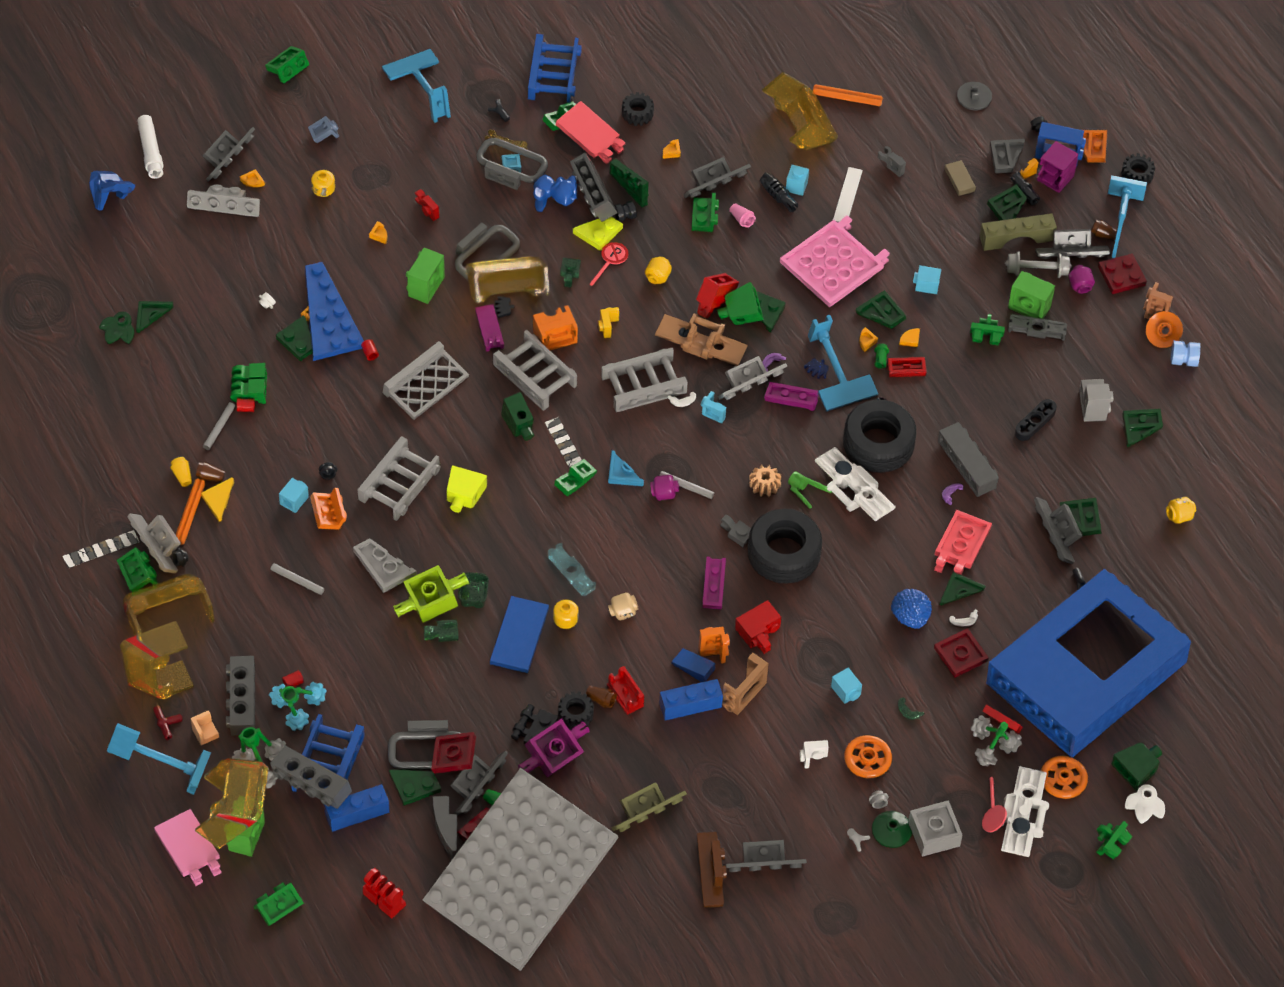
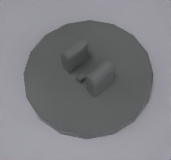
M968 82L958 89L957 99L964 108L977 111L989 106L992 101V93L986 85L980 82Z

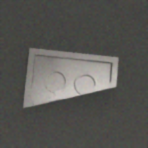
M370 538L353 547L354 553L383 593L417 575L415 569L404 565L402 560L394 558L386 549Z

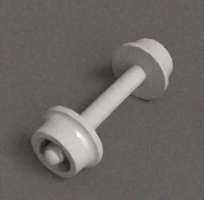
M1017 251L1015 254H1008V260L1005 262L1007 272L1014 273L1016 276L1019 275L1020 268L1057 269V278H1060V276H1068L1069 269L1072 267L1070 257L1062 256L1061 253L1058 254L1057 262L1020 260V252Z

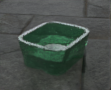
M467 572L465 576L469 584L460 587L458 590L460 603L464 607L474 606L482 608L487 599L489 578L486 574Z

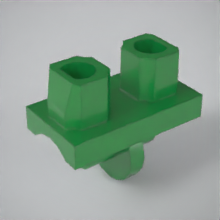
M988 314L987 319L980 318L979 323L972 322L970 329L972 342L981 343L983 335H990L989 344L999 345L1001 337L1004 336L1005 327L997 326L998 320H992V314Z
M1123 821L1120 825H1116L1113 830H1111L1113 828L1111 823H1108L1107 826L1099 825L1097 828L1099 834L1097 839L1101 842L1104 839L1105 841L1096 852L1100 856L1105 853L1112 859L1116 858L1122 849L1115 842L1118 840L1124 846L1133 837L1126 830L1128 824Z

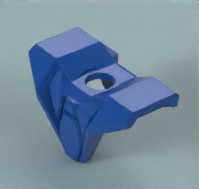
M112 171L91 172L89 186L95 209L103 210L109 192H116L117 197L124 199L135 188V184L130 181H123Z

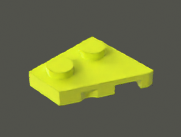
M613 217L603 222L600 219H596L574 227L573 234L601 251L623 229V223Z

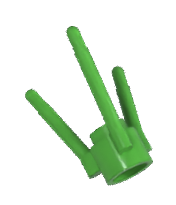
M797 471L792 473L788 480V484L792 486L790 490L808 508H812L811 504L798 491L800 489L804 490L807 484L832 493V491L829 492L827 490V486L811 480Z

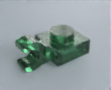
M563 258L560 276L565 277L564 287L572 288L573 278H579L580 259Z
M457 620L437 621V626H424V640H432L438 637L439 642L457 641L459 638Z

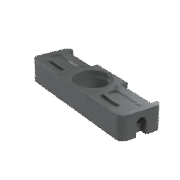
M1012 314L1010 316L1008 332L1027 333V336L1038 338L1051 337L1064 341L1067 323ZM1034 325H1039V326H1041L1043 329L1040 330V331H1037V330L1033 329V326H1034Z

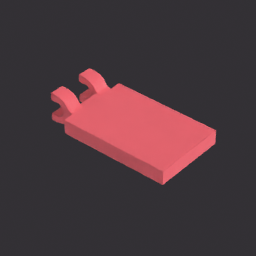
M582 101L556 121L555 125L593 158L599 156L606 165L612 161L611 156L613 152L608 149L610 146L618 154L624 151L623 146L625 142L619 138V134Z
M956 510L935 550V555L938 558L934 570L942 573L946 562L954 565V572L962 575L965 567L971 569L991 530L992 523Z

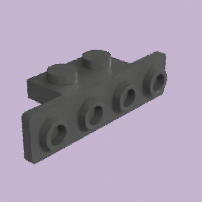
M254 127L240 141L225 130L203 154V157L215 167L206 179L208 182L212 177L216 179L222 173L220 170L222 166L227 167L232 162L231 156L233 154L237 156L243 149L241 145L244 142L246 144L249 143L254 137L252 135L255 130Z
M722 157L691 171L698 187L687 191L684 197L691 196L692 199L701 194L700 191L706 189L708 192L717 187L716 184L722 182L724 185L732 181L734 176L740 178L748 174L747 170L751 168V165H745L731 172L725 158Z
M1090 229L1053 230V248H1035V253L1041 259H1050L1052 256H1058L1059 253L1062 256H1076L1078 258H1085L1087 255L1104 257L1106 254H1110V249L1108 246H1090Z
M1036 497L1034 499L1035 508L1043 519V526L1050 534V541L1058 551V558L1063 562L1073 564L1075 560L1068 547L1080 539L1082 534L1069 506L1063 504L1052 512L1046 500Z
M503 751L490 766L474 755L472 769L460 771L450 784L464 798L454 814L458 816L461 813L466 814L470 810L472 800L474 798L477 799L483 793L484 789L482 787L485 783L489 784L495 777L494 771L500 769L507 761L504 758L508 752Z
M784 840L743 842L744 863L724 864V866L729 868V872H739L741 867H749V871L761 870V866H769V870L782 869V865L790 864V868H802V863H807V860H785Z

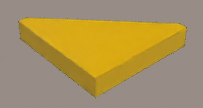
M233 478L201 493L202 498L219 522L222 521V516L234 484Z

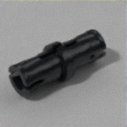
M1020 172L1013 174L1011 181L1015 185L1017 184L1031 205L1037 204L1040 201V197L1032 189L1031 183H1028Z

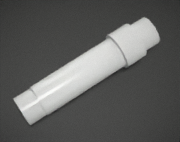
M142 115L137 121L144 152L145 168L151 178H159L163 175L164 165L162 156L159 153L151 116Z

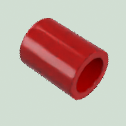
M365 340L361 344L368 361H373L379 357L373 340Z
M237 399V412L255 411V399Z
M299 670L282 677L285 687H296L304 683L303 676Z

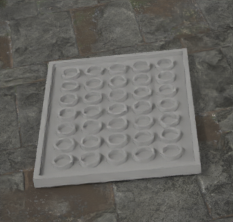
M520 768L423 898V901L521 971L619 837Z

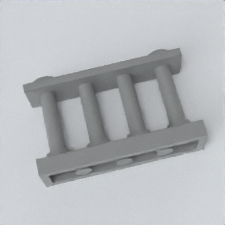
M528 330L524 331V343L511 353L504 355L498 350L493 354V365L543 411L549 407L550 394L567 382L573 388L577 386L576 372L572 368H568L539 341L536 335L531 334ZM529 348L536 353L535 356L521 366H516L511 362ZM542 359L549 365L533 378L528 377L524 373ZM554 371L561 376L560 379L546 389H541L537 385V383Z
M673 348L661 349L654 353L602 366V380L610 378L617 394L614 396V409L616 412L668 398V395L674 397L687 393L688 382L686 378H677L670 363L673 361ZM663 364L670 381L659 383L653 366ZM646 369L652 386L642 388L635 371ZM628 374L634 391L625 393L617 376Z
M401 436L358 488V500L366 503L369 498L377 499L393 508V519L397 521L400 516L405 515L408 506L432 476L438 474L441 467L439 456L436 455L431 462L409 451L408 439ZM401 458H407L424 467L425 470L419 476L399 465L398 462ZM391 471H396L411 479L414 483L408 489L387 476ZM380 484H385L404 496L399 502H396L376 491Z

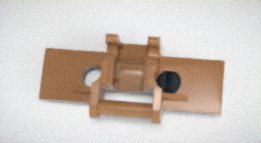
M695 313L689 323L664 314L655 333V336L681 345L682 351L706 360L714 357L736 366L740 364L748 346L723 336L725 324L714 323L698 317V314ZM696 324L717 332L713 331L709 337L697 332L698 326ZM720 344L724 348L717 350L714 348V345Z

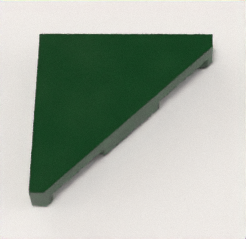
M139 301L136 333H140L174 307L173 302Z
M952 572L939 605L942 606L982 592L986 586Z

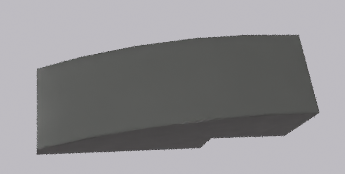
M433 796L436 830L446 852L453 859L457 854V814H449V796Z

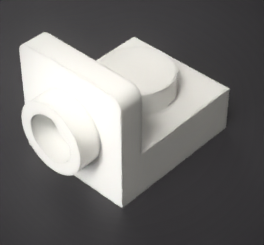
M828 740L803 743V750H800L799 754L800 762H804L805 768H809L810 758L821 759L827 757Z

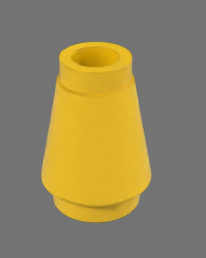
M184 457L172 460L170 469L181 483V486L186 487L192 484L189 462Z

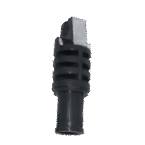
M765 172L759 180L765 190L776 202L782 203L789 212H794L796 210L795 207L798 208V203L790 196L789 190L777 178Z

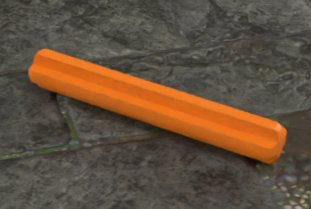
M817 84L813 87V94L875 106H881L883 100L882 96Z
M197 478L194 481L179 523L176 537L180 541V545H183L186 541L201 493L204 490L205 481L203 479Z

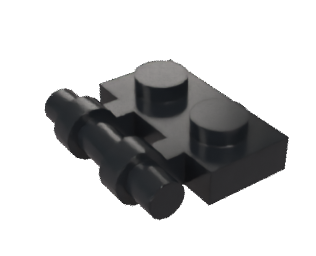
M528 704L526 709L522 710L519 722L514 725L511 738L518 740L520 736L525 737L524 744H526L530 739L556 723L558 716L542 709L535 715L532 713L535 707L532 704ZM527 722L533 723L530 729L525 728Z

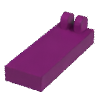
M494 305L475 307L485 350L490 351L491 348L496 347L503 349L504 342Z
M769 382L764 398L768 402L814 411L819 393L818 390Z
M706 558L702 608L722 609L726 558Z

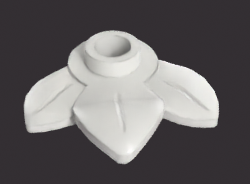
M1142 785L1136 793L1130 794L1125 801V808L1135 809L1136 818L1141 824L1146 822L1152 814L1161 819L1164 817V802L1157 797V791L1151 785ZM1149 791L1151 796L1145 797L1144 792Z

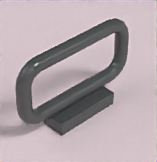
M498 138L485 140L476 154L477 161L485 166V178L516 190L520 187V181L535 183L539 177L544 175L548 168V161L542 155ZM497 145L541 163V166L535 175L529 176L487 160L483 155L489 146Z
M481 222L457 244L455 253L458 255L455 260L456 270L468 281L480 283L487 279L519 249L520 240L515 233L504 225H494L487 230V226ZM496 232H502L513 242V245L478 276L472 275L462 266L463 261Z
M448 720L408 721V731L397 732L389 739V763L394 768L400 770H432V761H398L396 759L397 741L436 739L438 736L461 733L458 731H448Z

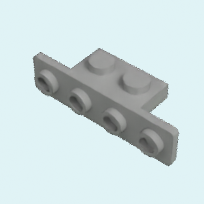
M212 185L208 188L207 192L189 190L187 193V208L258 217L260 199L246 197V190H241L239 187L224 188L222 185Z
M757 356L726 371L725 374L732 389L719 395V400L724 397L726 400L736 396L735 392L741 390L743 393L751 389V385L756 382L760 385L768 381L767 377L770 375L777 377L783 374V369L787 367V364L785 363L767 372L760 357Z
M130 513L127 517L131 522V526L138 532L141 541L146 544L149 553L158 562L159 568L163 572L176 573L178 569L170 559V556L181 543L164 517L157 515L148 525L141 515Z

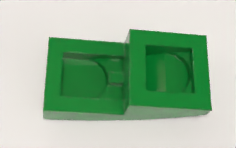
M570 102L560 105L558 111L544 114L542 120L552 131L558 130L560 128L555 125L556 121L576 104Z
M583 459L572 465L568 473L557 478L554 485L566 496H569L588 482L597 473V470Z

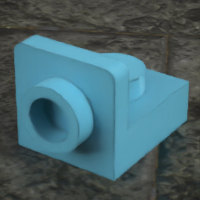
M711 391L708 396H704L701 402L702 415L723 423L726 417V407L718 402H714L715 392Z

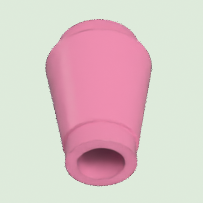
M736 203L730 207V212L742 227L748 228L753 225L756 218L752 211Z

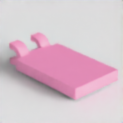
M191 809L154 827L156 834L182 876L190 875L195 886L203 883L202 874L198 869L207 865L213 876L221 873L219 869L220 864L217 861L220 859L219 853Z

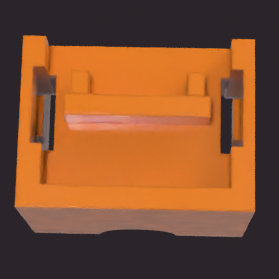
M568 305L564 306L566 312H562L559 307L554 316H547L544 312L533 315V333L550 351L577 343L578 326Z

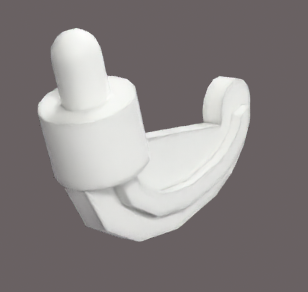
M691 392L689 397L680 400L675 396L668 395V399L677 407H685L695 401L696 394Z
M975 609L969 618L955 619L954 616H950L949 621L955 626H971L978 618V611Z

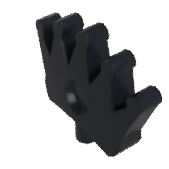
M497 296L498 301L495 300L496 305H494V309H497L495 312L498 318L511 315L510 309L515 308V305H510L511 298Z

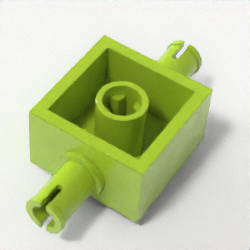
M437 565L403 581L409 599L394 605L393 608L398 617L412 610L417 611L424 623L457 607L458 604L454 590L466 584L468 585L469 581L464 572L448 580L445 578L440 566Z

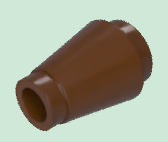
M1096 219L1091 233L1096 237L1115 241L1117 230L1102 219L1101 221Z
M199 462L196 471V477L209 481L222 482L225 474L224 470L207 462Z
M590 685L586 691L587 697H590L604 708H612L617 699V694L611 689Z

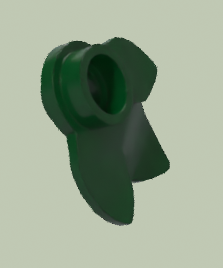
M124 311L118 312L114 317L105 318L99 326L101 330L106 331L105 340L107 344H111L120 338L125 343L130 344L135 333L134 328L131 326V316ZM121 318H125L123 322H119Z

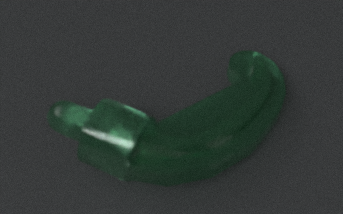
M904 697L899 699L898 707L904 717L914 720L919 719L920 716L925 714L918 711L912 712L904 704L906 699Z

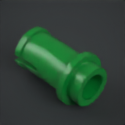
M878 344L874 350L876 353L874 366L882 369L886 367L889 348L886 344Z

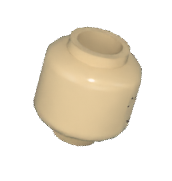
M625 592L612 597L611 605H608L611 616H616L621 621L635 616L638 605L635 596Z

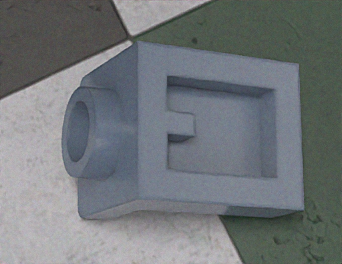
M326 116L308 127L316 143L330 135H333L335 138L339 137L337 132L339 129L338 125L334 120L331 121Z

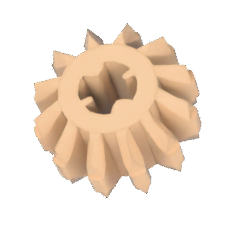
M762 464L760 469L754 468L753 473L749 476V486L753 489L754 494L760 493L761 497L763 494H766L768 497H770L771 493L776 494L781 487V475L777 473V468L771 469L770 464L767 468H764Z

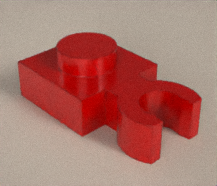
M423 190L416 191L415 195L417 197L415 200L423 206V213L433 221L438 219L439 206L429 195L426 196Z

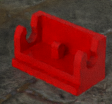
M623 666L619 668V673L616 676L612 673L609 675L607 687L617 694V702L626 715L644 707V694Z

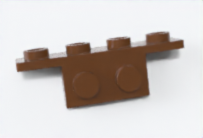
M717 832L697 833L703 906L722 907L724 906L723 878H727L726 866H722V860H725V850L720 848Z

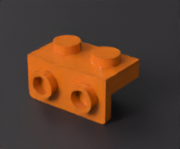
M334 488L330 494L312 493L310 499L318 529L339 530L347 518L339 488Z
M707 627L700 630L699 655L703 657L719 654L721 663H725L726 656H729L728 646L730 645L729 635L724 632V627Z

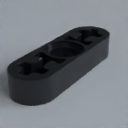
M1050 399L1041 401L1017 424L1015 429L1016 438L1021 441L1029 440L1055 415L1056 403ZM1038 417L1041 422L1034 423L1031 421V418Z

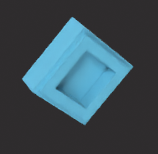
M520 154L502 155V165L521 172Z

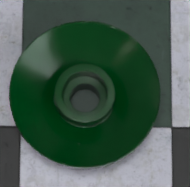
M886 811L879 814L872 824V834L875 840L889 848L905 845L912 836V830L908 823L909 819L904 814L896 811Z

